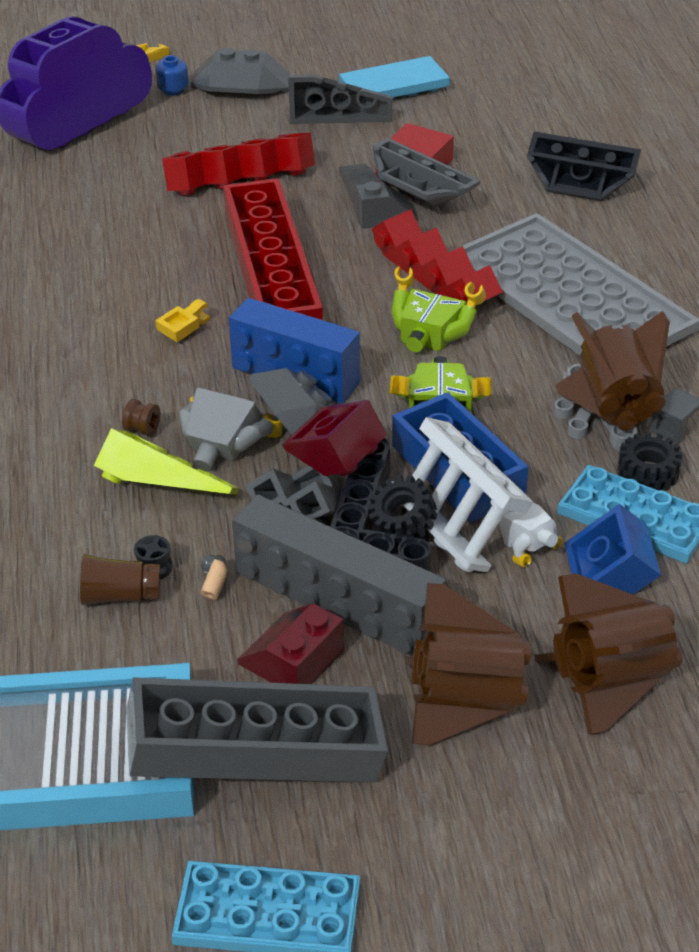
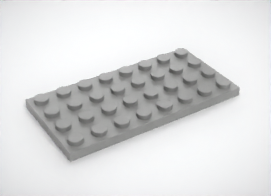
M538 213L463 245L474 271L489 265L491 266L503 291L497 297L579 356L582 352L581 345L584 338L572 318V315L576 312L596 331L609 325L613 329H623L622 325L636 330L663 311L670 322L666 347L699 330V319Z

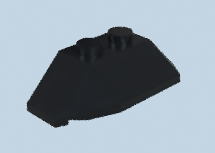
M534 131L527 158L547 192L603 201L635 177L641 149Z

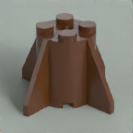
M663 311L636 330L622 325L623 329H613L609 325L596 331L578 312L573 314L574 323L584 338L581 345L582 352L579 356L581 368L555 385L558 394L612 425H618L621 430L625 431L635 428L638 423L648 419L655 412L662 410L666 401L661 378L670 325L666 314Z
M573 573L558 576L565 617L558 622V624H563L561 633L554 634V651L534 655L535 662L556 661L562 678L570 677L571 681L576 685L570 688L574 692L581 694L588 734L604 732L663 676L670 674L673 668L679 667L682 664V652L677 646L676 633L673 627L675 616L668 605L660 606L654 601L643 599L582 575Z
M427 583L424 621L419 629L426 631L424 640L416 639L413 657L405 656V664L412 665V684L420 685V694H413L416 704L412 743L431 745L514 710L516 705L524 706L528 696L527 682L523 681L524 665H529L531 659V643L529 641H522L521 635L446 585Z

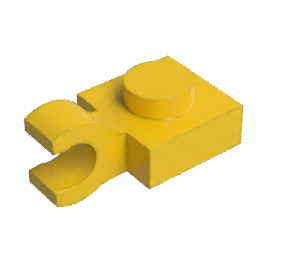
M196 299L185 309L179 306L173 308L155 320L157 330L176 342L180 341L200 328L199 325L209 321L210 316L202 312L203 309L208 307V303L201 299Z

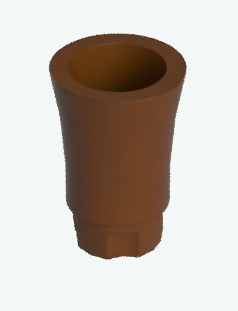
M83 554L80 574L81 606L101 602H141L142 599H159L160 564L143 565V561L107 559Z

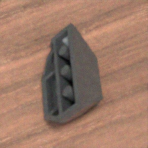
M223 48L213 53L195 71L190 83L193 88L212 92L267 94L280 91L283 93L289 91L288 75L290 74L267 52H259L256 49L239 51L232 48Z
M386 138L373 145L372 151L378 178L398 189L401 194L422 200V203L427 206L437 207L471 191L480 184L481 180L390 138Z
M288 368L251 374L248 379L291 435L322 407L332 406L330 403L332 401L331 397L318 389L315 385L317 380L303 370L298 373Z

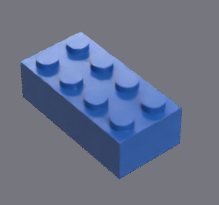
M247 298L229 317L233 369L249 374L288 368L298 373L303 370L317 380L315 385L318 389L328 394L332 401L341 404L347 400L361 383L359 331L251 298Z
M449 392L392 415V446L415 469L430 446L428 443L429 438L419 429L426 417L446 421L452 424L526 494L529 466ZM443 452L426 479L435 489L450 466L448 462L450 458ZM462 472L446 498L455 509L471 485L469 483L470 478L464 472ZM483 492L468 516L467 521L469 523L486 516L492 507L490 503L491 498L485 492Z

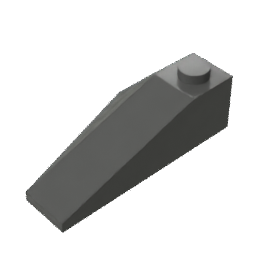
M288 75L290 124L392 122V96L318 75Z
M365 163L339 167V173L362 229L373 228L381 222L408 210L412 211L417 221V216L411 203L392 186L379 179L378 174Z

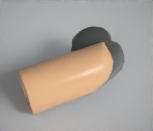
M208 554L203 558L201 568L207 574L200 593L208 599L216 600L226 580L227 561L221 555L214 556Z

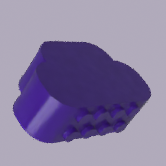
M76 16L63 18L21 39L12 48L8 59L10 79L0 88V124L8 135L39 148L51 150L66 146L72 139L88 134L96 126L107 124L110 121L109 119L127 113L130 108L146 98L152 84V71L148 56L142 48L122 43L117 31L109 26L95 24Z

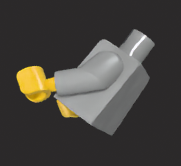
M198 387L194 397H190V403L179 412L182 433L187 438L191 448L197 451L193 463L204 470H211L217 457L228 460L237 459L241 451H245L259 439L265 436L276 438L283 433L282 422L280 420L273 421L272 414L266 413L264 419H262L255 401Z

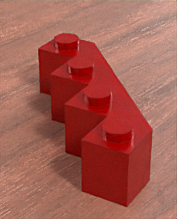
M311 133L278 135V138H259L242 141L238 145H219L204 148V151L194 153L185 151L162 158L167 191H179V195L195 193V188L205 184H216V188H223V185L232 184L233 181L240 178L253 177V181L268 180L269 175L278 171H290V175H299L306 173V168L315 165Z
M411 210L389 218L371 229L374 234L375 244L381 249L383 256L397 266H400L408 274L411 268L414 279L435 294L463 300L467 304L468 298L465 294V286L469 282H473L475 286L473 294L478 293L480 286H483L486 293L485 301L503 293L490 265L474 271L463 246L448 252L437 227L422 233Z

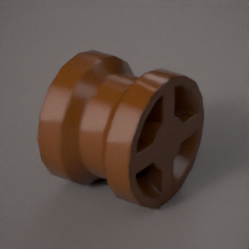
M129 400L122 415L124 430L131 432L140 430L141 434L152 436L160 422L161 412L159 405L152 403L143 405L140 400Z

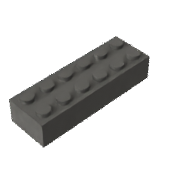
M257 495L232 519L237 573L271 588L276 593L290 597L304 606L314 603L344 619V624L363 632L366 636L376 638L402 653L413 656L416 639L424 640L426 631L419 629L424 621L427 583L446 585L445 578L260 495Z
M132 678L126 707L130 777L376 782L388 752L375 687Z

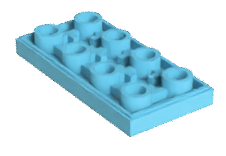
M431 56L340 73L339 82L392 96L393 100L398 96H415L418 92H435L440 90V88L450 86V77Z
M587 465L558 504V514L588 526L616 505L621 504L646 523L655 552L686 564L699 546V504L690 503L674 497L665 491H658L639 484L633 479H626L612 474L600 467Z
M188 861L171 936L172 943L178 946L242 952H352L360 876Z

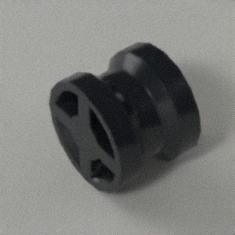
M150 535L138 540L134 547L137 561H143V565L160 564V580L172 572L171 548L166 538L159 535Z

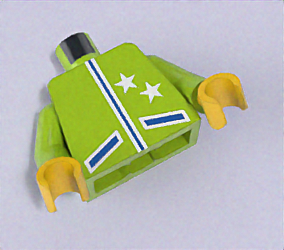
M398 266L394 272L398 290L394 291L391 314L396 329L401 331L402 342L406 344L410 351L418 353L423 347L440 351L450 342L467 335L477 312L475 306L485 301L486 293L481 285L478 293L473 294L475 286L473 282H469L465 286V294L468 298L466 304V301L416 289H411L408 292L407 288L414 282L413 271L410 268L409 276L400 278L401 270L400 266Z
M443 356L433 358L431 363L421 362L417 364L415 374H410L408 377L392 375L390 378L389 394H395L401 400H409V408L449 392L471 413L472 402L480 401L485 396H492L491 377L473 378L466 374L463 364L450 363Z

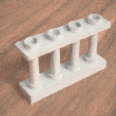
M426 417L419 429L429 438L428 443L430 446L412 476L415 481L419 478L424 483L442 452L450 458L448 461L450 466L432 494L437 506V510H435L438 514L437 520H432L434 526L431 530L426 527L424 529L428 530L435 537L434 542L439 547L447 550L455 558L454 562L459 568L467 572H473V570L488 572L492 565L480 552L504 513L508 514L510 511L526 514L533 501L452 424ZM464 472L470 478L469 483L471 485L448 522L440 514L439 510L460 475ZM485 492L491 498L490 503L492 507L471 541L468 542L459 531L479 498ZM409 502L400 506L410 511L415 503Z

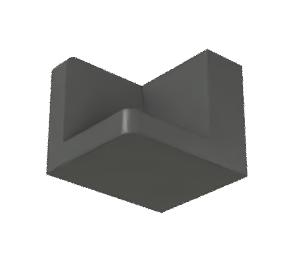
M675 387L664 397L666 401L664 408L652 415L650 432L655 435L657 433L663 435L665 440L669 437L673 440V444L679 445L685 440L688 419L699 410V398Z

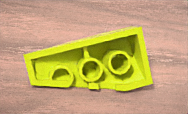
M112 428L94 464L95 467L103 470L102 477L117 484L124 480L235 495L238 494L240 489L205 470L192 468V463L167 454V450L131 432Z

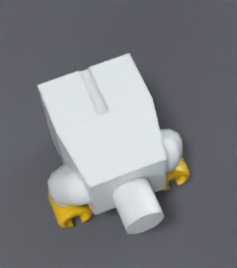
M532 503L526 514L510 511L508 514L504 513L500 520L504 544L509 547L513 546L514 555L512 560L523 568L526 567L525 563L529 565L532 561L531 556L525 553V550L534 552L544 545L555 550L557 549L556 545L560 547L563 543L562 537L557 535L555 521L540 505Z

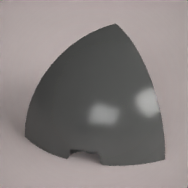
M308 465L293 475L271 469L245 486L252 499L260 495L314 520L334 514L341 497V489L336 475L323 476Z

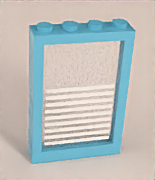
M190 663L0 676V830L194 816V778L129 776L126 707L133 677L192 680Z

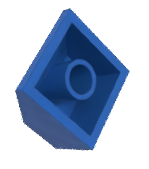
M621 504L616 505L564 543L572 574L582 575L627 593L635 594L661 576L646 523Z

